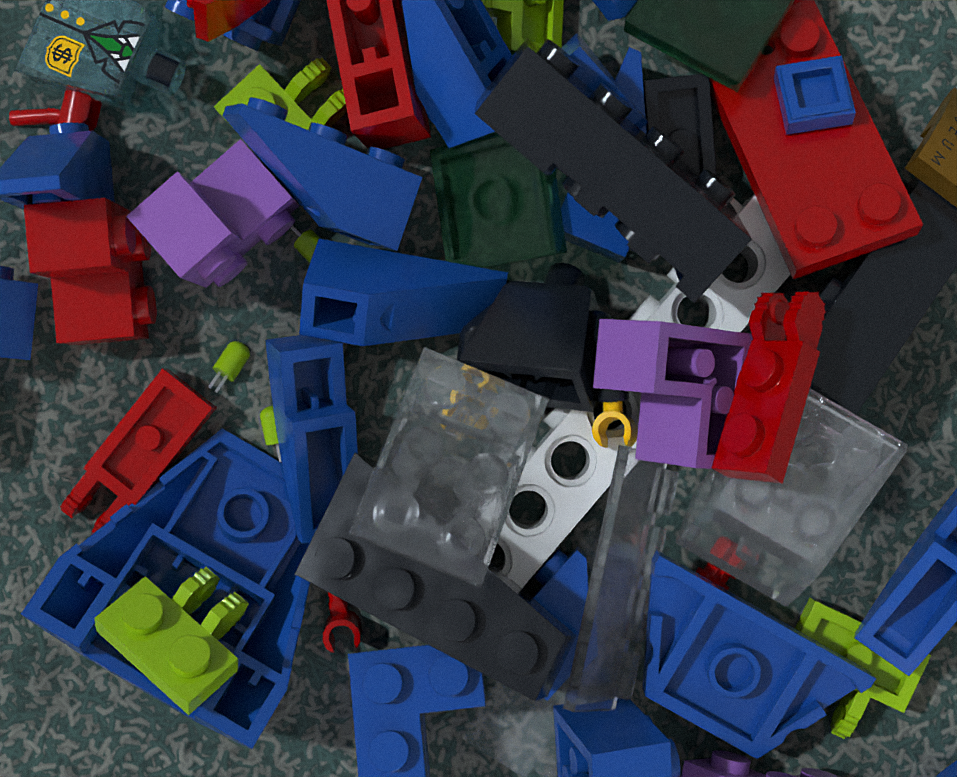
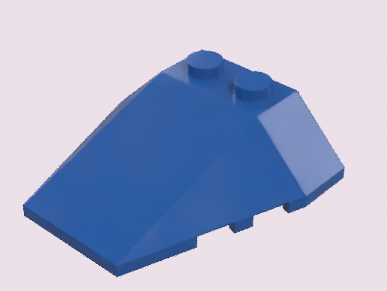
M222 428L159 478V482L150 488L136 505L132 503L129 506L127 504L124 505L99 530L80 545L76 543L62 554L21 615L90 661L193 721L252 750L288 688L310 582L295 575V572L310 543L302 544L298 540L282 463ZM207 567L220 580L213 594L190 614L195 621L201 625L209 611L225 597L229 596L230 593L236 592L249 605L241 620L218 640L238 658V671L190 715H187L96 631L94 618L145 576L172 599L183 582L189 577H193L195 572L200 571L201 568Z

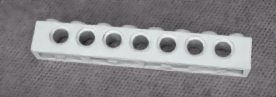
M755 194L742 205L734 198L730 201L752 238L740 252L748 263L747 276L741 283H735L725 278L721 273L703 293L699 300L707 309L708 317L705 328L741 332L748 324L752 310H755L754 303L757 302V297H760L761 293H775L790 275ZM674 267L667 274L675 282L671 289L660 301H657L650 295L629 320L663 321L681 324L678 320L677 310L682 299L687 296L675 287L679 280ZM629 391V399L624 400L626 415L635 421L638 428L641 392ZM552 408L543 420L551 429L536 447L526 440L516 450L502 468L510 477L494 496L484 489L460 517L469 524L460 536L472 545L481 540H491L498 543L505 553L504 560L498 569L523 588L635 457L637 441L630 448L625 446L623 423L616 428L607 429L608 448H604L593 438L592 426L595 421L593 412ZM567 441L579 443L586 455L583 469L571 477H563L556 474L551 465V456L554 449ZM522 491H535L544 498V514L535 523H518L509 513L511 500Z

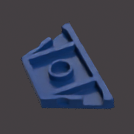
M656 550L651 560L642 683L645 697L758 759L782 744L786 736L792 731L806 729L825 717L827 714L823 709L856 688L860 693H863L872 687L876 678L869 670L660 551Z

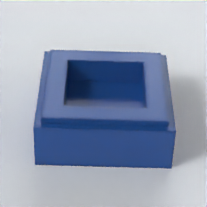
M842 55L775 67L774 83L786 135L853 124L856 112Z

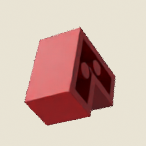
M107 198L24 205L29 271L35 275L51 278L56 343L83 345L149 339L148 324L156 322L157 307L155 294L151 286H144L142 261L150 260L151 244L126 217L132 211Z

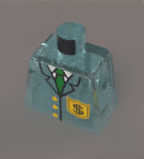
M45 0L15 71L43 88L65 93V90L79 91L90 95L92 99L132 109L143 84L173 96L183 81L186 61L159 49L166 33V28L153 13L134 0Z

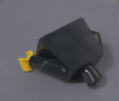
M555 263L549 268L544 283L511 281L502 287L493 304H490L463 326L459 336L453 383L459 386L458 394L449 396L442 406V416L448 425L460 427L463 422V412L468 407L469 415L466 420L468 431L482 432L487 428L491 415L489 406L484 400L587 412L594 411L597 401L603 402V413L598 415L593 422L592 434L595 441L600 446L608 448L607 428L613 421L621 420L624 425L623 438L625 446L630 448L635 444L638 433L637 424L631 417L623 413L622 401L629 399V391L593 388L599 319L613 318L611 315L599 310L594 291L587 286H583L585 276L580 269L568 263Z

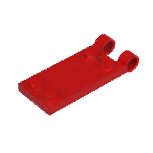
M675 0V17L683 40L689 47L700 74L709 73L712 101L793 280L919 234L923 222L845 63V71L856 112L853 124L786 135L774 83L775 67L841 56L814 0H769L772 11L777 18L726 36L723 31L722 19L716 0ZM769 45L774 50L771 54L763 55L757 49Z

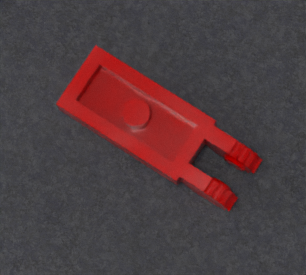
M795 292V296H791L790 302L784 297V293H761V296L757 297V302L754 303L755 310H752L748 322L753 340H751L746 359L737 379L734 397L729 413H727L711 467L713 470L728 478L783 483L820 354L817 346L823 329L822 321L825 320L824 314L826 311L824 310L825 303H823L819 296V292Z
M162 368L83 469L86 470V473L60 506L61 511L70 518L81 513L90 504L93 495L103 484L118 497L95 522L94 528L91 531L92 534L109 522L111 520L110 517L127 504L129 506L131 503L136 505L146 492L159 482V478L167 472L217 407L171 370Z

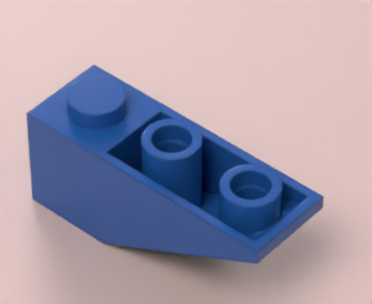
M250 97L248 105L241 103L225 107L222 116L319 227L375 248L398 251L423 178L402 169L405 162L404 158L376 147H369L367 154L345 146L348 137L346 134L322 124L311 122L308 130L285 121L288 114L286 109L262 99Z
M318 239L303 282L299 335L358 346H370L459 334L464 325L490 304H493L502 287L507 282L508 272Z

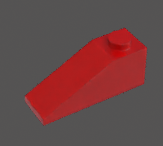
M326 0L351 132L367 149L369 147L387 149L431 138L426 110L415 92L407 32L400 1Z

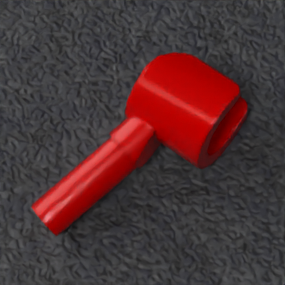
M65 90L61 109L11 110L9 112V121L12 126L83 123L89 126V131H94L97 126L102 102L92 99L86 93Z
M328 592L330 615L327 618L323 631V643L326 649L331 653L335 651V638L332 629L337 626H346L352 630L354 645L357 648L362 634V623L359 616L348 609L346 601Z

